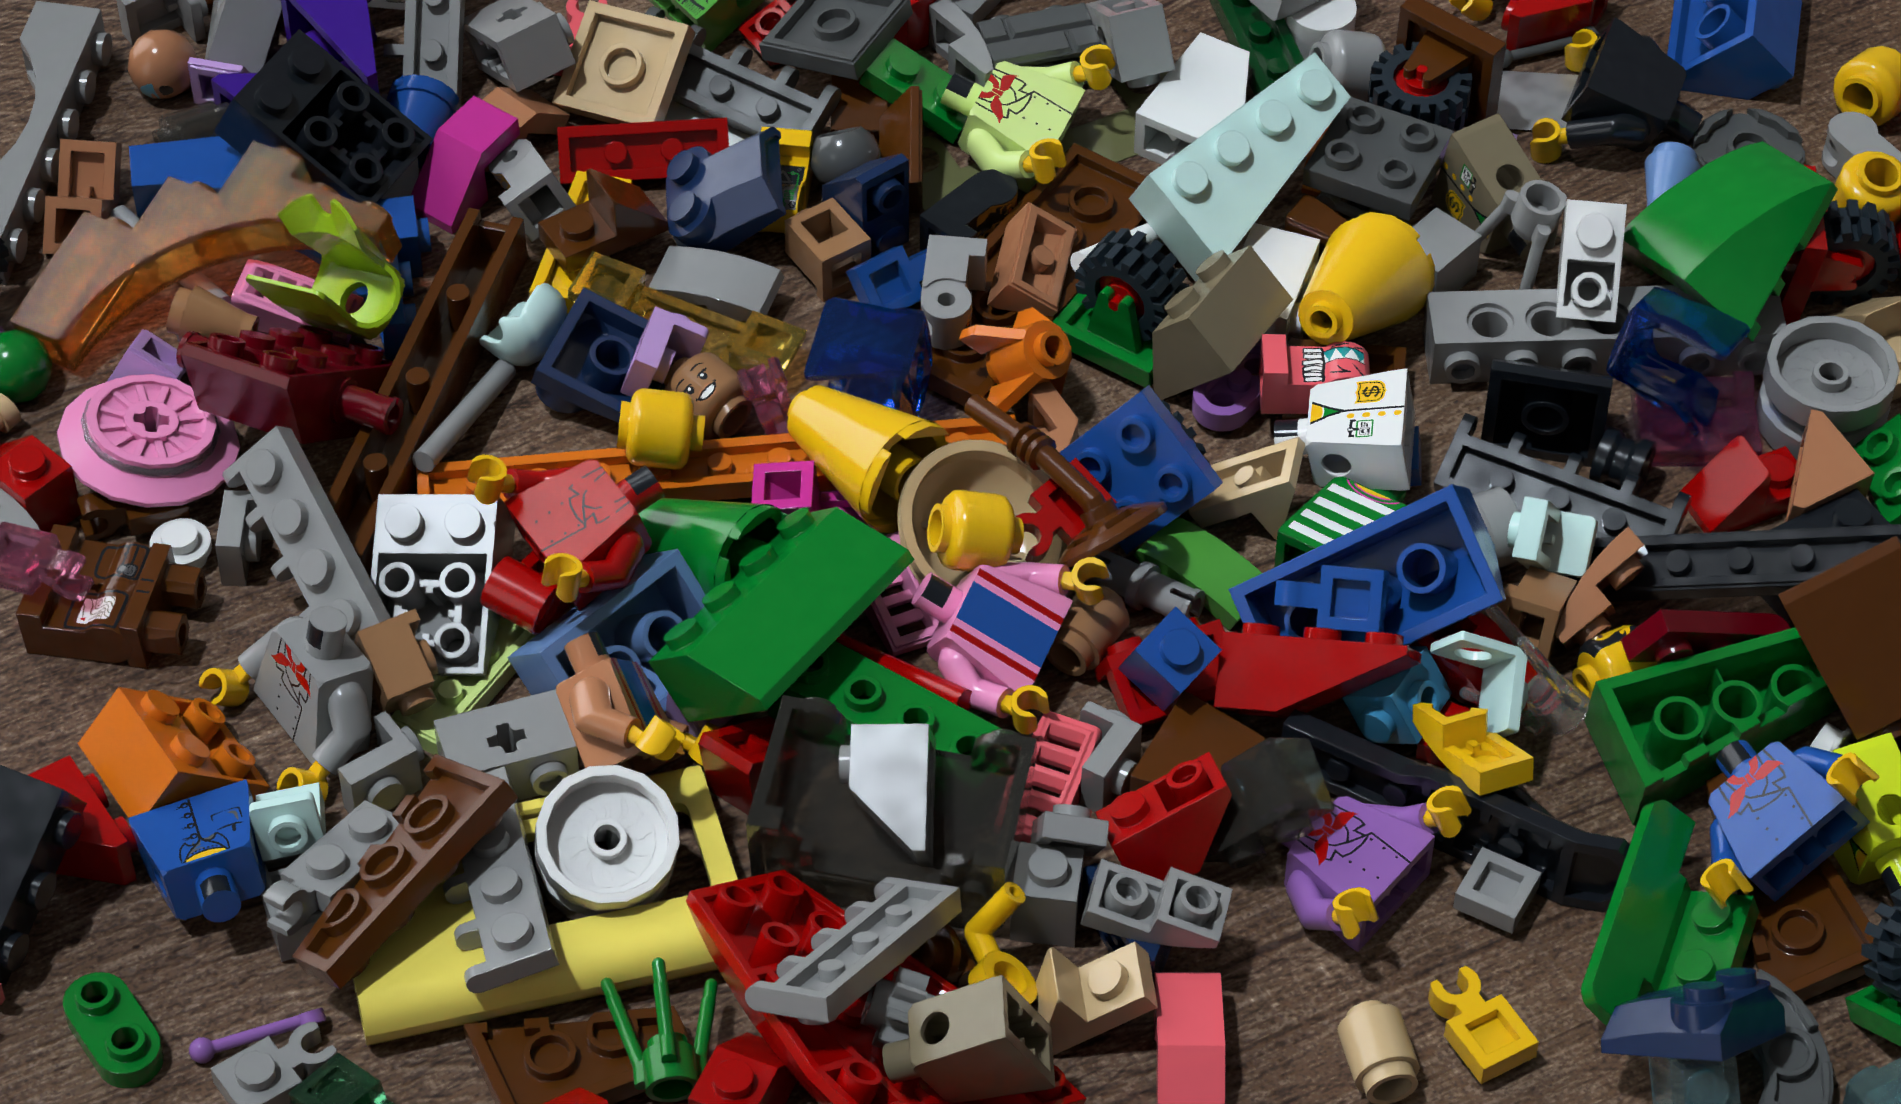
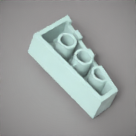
M1313 53L1151 172L1130 196L1129 200L1196 282L1199 279L1195 273L1196 269L1208 257L1220 250H1223L1227 255L1233 252L1351 96L1318 55Z

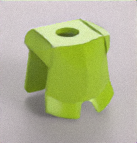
M311 193L293 200L277 215L292 236L321 254L320 268L312 288L250 274L246 277L247 283L274 304L299 317L309 325L363 337L368 340L376 338L391 321L402 298L405 284L401 274L386 260L374 243L355 225L349 212L335 198L330 201L332 214L324 211ZM366 286L368 295L363 306L354 313H347L345 305L350 294L355 289Z

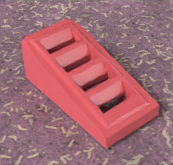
M1051 711L1042 715L1037 724L1038 729L1033 732L995 823V832L1030 843L1033 821L1038 817L1021 812L1022 806L1041 812H1052L1053 805L1056 804L1078 805L1081 796L1082 766L1102 740V731L1097 726ZM1046 763L1070 771V774L1068 775L1043 765ZM1036 786L1060 794V798L1031 788Z

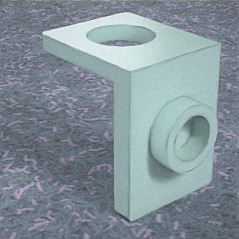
M1466 631L1457 632L1431 643V654L1483 669L1479 708L1488 709L1487 732L1497 733L1503 738L1517 733L1520 727L1521 712L1528 698V686L1525 682L1528 650ZM1462 648H1474L1483 651H1469Z

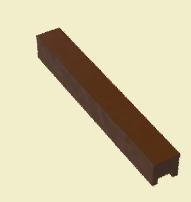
M468 208L378 391L380 394L402 399L404 410L401 423L392 435H385L378 430L362 425L327 495L370 578L378 494L417 493L416 467L413 464L412 457L459 404L485 350L480 345L479 340L483 335H488L495 329L529 257L526 247L524 219L512 217L509 225L481 220L479 209Z

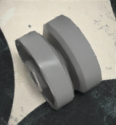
M1809 316L1786 325L1773 337L1766 357L1763 382L1755 409L1759 432L1773 449L1776 450L1786 446L1797 460L1803 432L1810 411L1813 409L1824 412L1851 446L1854 447L1859 441L1888 420L1890 405L1900 372L1895 351L1879 333L1861 322L1838 316Z

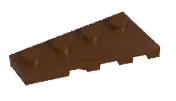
M435 754L423 770L430 780L418 797L406 795L392 814L399 824L389 839L382 845L371 844L358 862L361 877L354 888H347L336 893L292 955L301 968L308 975L340 990L349 980L360 975L368 966L370 957L393 932L403 928L412 919L415 909L438 884L446 881L455 873L459 866V861L483 836L491 833L500 824L503 814L519 798L504 779Z

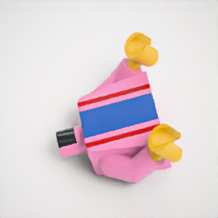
M1086 557L1079 560L1074 565L1072 571L1065 564L1039 562H1007V564L997 567L979 565L964 576L956 587L930 572L915 592L912 605L939 620L927 646V652L938 663V669L944 679L972 691L970 708L999 718H1006L1008 715H1012L1013 725L1016 730L1021 734L1029 735L1035 732L1038 726L1036 716L1026 710L1035 709L1043 714L1050 712L1046 692L1042 688L1034 686L1033 683L1072 604V600L1067 598L1066 595L1069 590H1073L1082 603L1087 605L1098 604L1104 598L1102 588L1083 583L1092 577L1107 579L1109 578L1106 564L1095 557Z

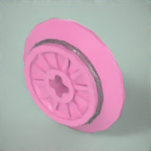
M155 374L128 375L86 389L65 408L57 431L61 456L72 466L73 474L83 485L110 500L145 508L182 506L212 494L225 482L222 474L237 460L240 451L238 436L232 420L199 410L191 386L178 379Z

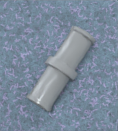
M1109 550L1095 555L1106 564L1109 578L1092 577L1085 582L1112 589L1119 596L1125 598L1127 606L1136 610L1148 608L1167 616L1176 606L1188 618L1193 617L1189 615V612L1198 617L1200 616L1205 604V592L1203 590L1194 589L1161 574L1159 566L1149 561H1143L1138 564Z

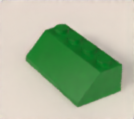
M838 507L810 512L808 508L798 509L779 522L776 527L779 534L773 540L752 550L740 561L739 565L742 570L731 581H726L716 586L703 597L702 603L704 607L693 618L680 622L665 634L663 639L666 645L648 662L688 722L766 711L915 560L909 550Z

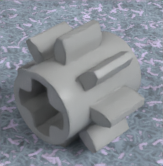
M899 966L898 971H894L891 981L882 978L871 988L863 1008L860 1024L876 1030L872 1046L883 1049V1046L887 1043L909 1038V1009L913 1003L935 996L925 992L930 976Z

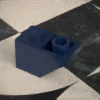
M902 153L868 161L822 185V202L834 198L871 238V258L909 241V159Z

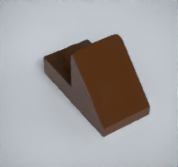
M588 169L586 175L589 201L538 222L539 239L568 274L668 231L667 220L640 187L599 171Z

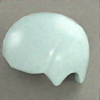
M548 283L537 285L527 302L518 303L507 316L499 320V325L493 331L480 338V345L499 359L505 360L514 366L528 367L540 361L567 317L568 309L565 299L557 289Z

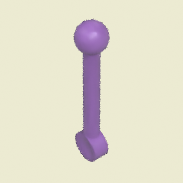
M314 1009L212 1041L209 1038L198 1037L190 1044L189 1055L197 1063H207L211 1061L215 1053L259 1041L267 1036L272 1037L293 1031L308 1022L319 1024L327 1021L324 1009Z

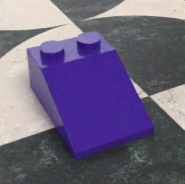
M281 0L287 41L300 29L379 94L373 44L377 42V35L370 21L368 3L372 0Z

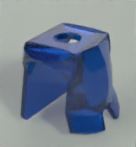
M1654 287L1627 315L1613 346L1606 371L1613 378L1629 387L1643 400L1660 410L1680 418L1694 437H1698L1701 435V432L1693 417L1703 427L1711 424L1719 390L1700 372L1660 357L1653 342V329L1660 328L1718 360H1726L1749 335L1751 329L1744 322L1717 309L1683 298L1670 290Z
M837 297L828 299L824 305L805 366V378L809 381L829 380L827 386L829 388L919 416L925 401L931 367L933 365L931 337L924 311L906 307L891 309Z

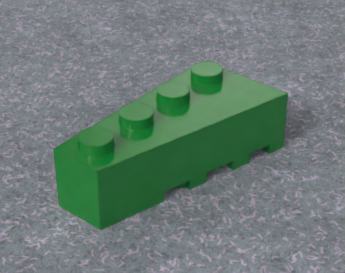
M1794 627L1596 681L1584 722L1632 825H1635L1645 805L1658 800H1666L1672 804L1705 785V780L1722 774L1723 772L1717 766L1716 760L1719 753L1730 743L1737 740H1745L1758 754L1770 743L1783 741L1834 712L1839 706L1797 629Z

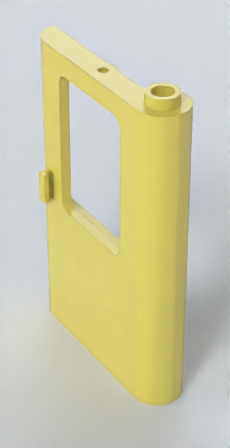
M696 765L648 775V778L666 792L675 812H683L688 815L710 885L713 886L738 880L702 767ZM546 797L518 802L528 843L533 842L535 839L536 822ZM461 860L457 870L451 877L464 873ZM442 882L415 909L412 919L403 928L393 932L370 957V962L366 969L355 977L353 982L366 1045L369 1046L457 1027L463 1024L604 995L601 988V981L604 978L612 979L617 992L654 984L652 961L657 957L665 961L667 981L719 969L697 929L686 903L688 897L686 895L550 924L559 961L558 966L482 993H473L466 987L464 973L468 968L486 961L483 947L467 951L461 950L457 947L454 931L460 924L476 919L472 902L469 900L460 904L449 903L445 898L444 882Z

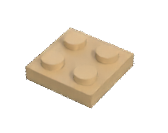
M589 0L571 48L576 63L563 70L552 103L565 112L612 124L664 121L696 32L688 24Z

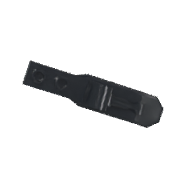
M1297 709L1293 710L1283 724L1277 769L1340 797L1348 796L1362 803L1400 807L1426 803L1430 795L1439 788L1451 785L1458 786L1463 791L1472 812L1468 816H1458L1462 826L1460 832L1455 837H1444L1440 834L1439 830L1437 833L1432 834L1435 836L1433 848L1472 865L1481 848L1484 847L1542 872L1536 894L1565 906L1598 912L1608 910L1630 845L1624 838L1586 832L1556 819L1519 785L1479 796L1447 767L1442 769L1422 765Z

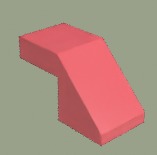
M1154 972V987L1158 1008L1154 1009V1040L1157 1043V1104H1225V1031L1221 973Z

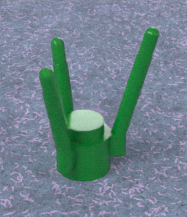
M657 957L652 961L659 1034L652 1036L648 1040V1048L644 1052H642L612 979L604 978L601 981V988L632 1065L635 1089H645L646 1095L658 1102H678L688 1099L707 1064L718 983L713 978L707 979L705 982L693 1047L688 1043L687 1037L684 1034L674 1032L666 965L662 958Z

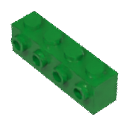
M834 641L768 708L769 716L791 730L800 732L823 744L838 758L840 746L850 745L851 724H929L936 740L934 807L946 816L958 817L975 827L982 823L1010 789L1019 768L1020 738L962 707L956 706L954 703L837 641Z

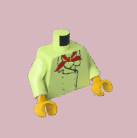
M1102 44L1093 45L1084 50L1080 56V64L1077 61H1071L1050 67H1029L1003 61L997 63L984 87L954 73L940 103L968 117L958 145L962 151L972 157L981 171L994 169L1012 176L1016 180L1018 188L1028 193L1037 182L1041 184L1050 183L1056 176L1055 167L1062 168L1066 166L1067 161L1061 142L1073 121L1084 95L1085 89L1082 88L1084 82L1087 81L1090 88L1094 90L1106 89L1112 80L1109 70L1113 69L1116 63L1111 49Z

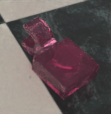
M777 357L767 359L769 364L767 370L764 364L748 370L745 368L738 370L737 378L744 397L753 403L765 434L789 433L786 417H788V408L792 400L787 390L788 381L780 360Z
M5 521L1 523L0 588L33 596L42 582L67 599L83 601L95 583L92 577L78 574L86 563L85 556L74 551L62 550L56 534Z

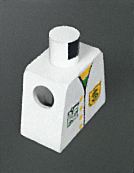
M1397 369L1317 384L1310 389L1308 418L1276 420L1274 422V444L1300 437L1305 443L1303 455L1308 454L1313 482L1320 487H1324L1335 477H1346L1370 489L1410 490L1415 409L1408 370Z

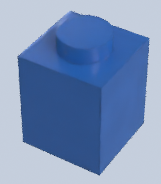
M1175 606L1134 649L1118 669L1164 711L1222 649Z

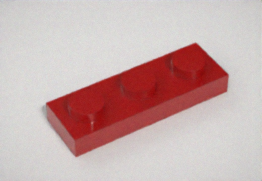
M727 117L557 127L560 184H572L577 171L586 172L588 169H593L609 176L631 180L667 178V168L670 161L681 151L701 146L711 154H715L729 147Z

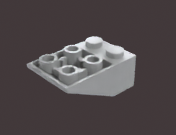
M378 494L370 579L388 614L392 618L416 609L421 620L415 639L416 641L425 639L429 644L438 666V674L436 675L486 676L501 616L480 604L481 593L496 565L506 556L513 558L515 523L504 501L499 497L495 503L485 505L480 503L474 494Z

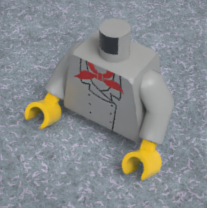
M318 607L308 617L293 616L283 620L239 655L238 661L240 664L233 670L210 668L203 672L199 679V687L203 689H217L222 686L219 696L214 698L211 703L215 706L235 707L243 704L249 693L248 681L251 678L254 679V692L312 764L309 770L296 767L285 769L277 781V791L319 782L324 802L328 795L326 777L330 772L337 775L338 768L344 766L353 754L369 749L372 728L373 669L370 661L346 633V615L334 607Z

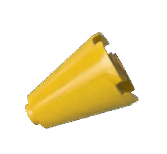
M1375 212L1361 214L1357 218L1341 224L1328 239L1299 305V321L1305 333L1314 341L1323 345H1329L1334 342L1349 341L1407 321L1416 315L1425 306L1427 294L1432 292L1435 286V264L1431 253L1426 256L1423 248L1417 241L1420 235L1415 229L1393 215Z
M816 385L800 392L795 396L788 408L787 429L789 434L809 458L814 461L815 465L864 522L878 532L891 534L899 531L897 511L903 486L921 460L934 450L949 444L945 440V435H949L948 432L933 421L823 385Z

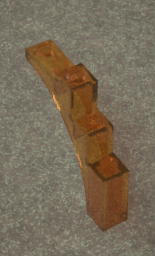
M253 140L218 193L202 182L194 181L192 184L168 176L134 228L116 217H108L105 220L83 212L9 322L14 330L27 332L44 342L53 363L76 371L92 348L118 322L136 307L182 279L215 265L247 256L276 251L314 250L292 236L277 215L290 202L309 193L313 194L323 210L332 214L330 201L334 198L339 201L349 212L355 225L374 243L390 264L402 248V244L392 223L391 215L383 207L371 201H363L362 203L340 196L337 191L324 183H313L306 169V163L298 153L284 146H277L275 149Z

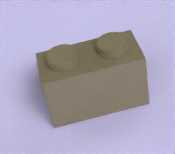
M1251 246L1228 255L1223 250H1220L1208 257L1196 269L1195 273L1199 279L1195 284L1177 293L1165 305L1164 309L1168 315L1152 332L1153 387L1160 400L1232 373L1261 339L1262 334L1267 332L1293 301L1290 294Z

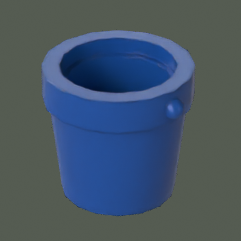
M412 74L399 77L393 81L386 101L433 139L437 130L461 108L459 97L452 88L442 81L424 75ZM433 140L418 156V168H422Z

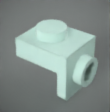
M1525 496L1522 511H1515L1511 517L1507 544L1509 548H1513L1512 557L1527 569L1533 566L1555 574L1582 578L1590 566L1598 521L1592 516L1560 511L1549 500Z
M319 782L256 795V802H252L249 805V816L263 861L303 854L326 834L325 802Z

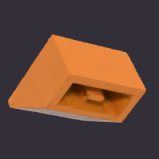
M118 687L78 742L79 747L128 818L247 779L253 800H256V795L265 793L270 787L255 767L253 754L246 747L238 743L225 725V716L222 711L213 703L202 698L189 700L168 696L163 692L153 689L145 692Z

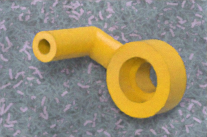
M1006 882L964 927V937L977 962V965L968 975V984L1003 975L1031 1005L1037 997L1034 977L1021 961L1006 952H1002L993 936V933L1026 899L1024 891L1017 884Z

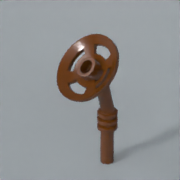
M980 394L972 395L967 400L964 407L965 414L1006 442L1008 452L1033 470L1042 469L1083 509L1084 513L1080 515V518L1085 528L1067 546L1057 564H1065L1071 568L1079 560L1093 557L1119 543L1168 510L1164 501L1144 502L1117 508L1112 498L1106 500L1103 494L1056 450V442L1051 437L1037 429L1030 422L1019 423Z

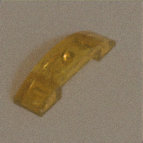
M592 251L568 289V299L575 303L584 287L647 320L650 319L655 306L671 313L684 315L691 321L709 329V334L700 353L711 352L719 356L743 377L748 379L783 378L806 339L807 330L756 311H752L746 323L646 287L645 270Z

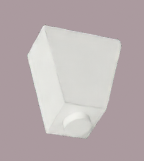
M1200 32L1175 63V70L1169 71L1136 112L1134 153L1162 165L1246 103L1250 52Z

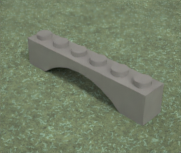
M36 1L20 36L27 77L35 90V101L24 130L16 143L0 160V238L5 242L3 244L9 251V256L4 258L9 263L7 272L0 273V278L3 280L1 285H7L15 264H21L24 261L28 247V234L33 223H39L43 217L45 195L50 183L58 181L60 139L76 140L79 131V116L84 105L91 104L95 95L97 74L101 66H107L110 61L112 36L110 33L105 32L101 9Z

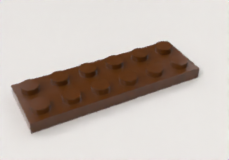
M1073 143L1065 152L1066 166L1062 168L1055 167V178L1048 184L1037 182L987 236V278L985 291L969 290L972 295V326L986 325L1013 328L1018 312L991 307L987 305V300L1005 228L1008 222L1028 202L1077 229L1071 251L1072 256L1077 251L1099 243L1112 230H1115L1117 233L1121 228H1129L1131 230L1147 223L1129 200L1146 176ZM1070 260L1058 311L1053 317L1046 316L1051 321H1054L1078 294L1075 285L1079 280L1075 278V271L1071 266ZM922 308L883 349L884 367L963 406L975 394H980L987 399L991 387L998 385L992 380L987 371V353L979 354L966 344L956 349L942 350L934 348L925 342L921 334Z

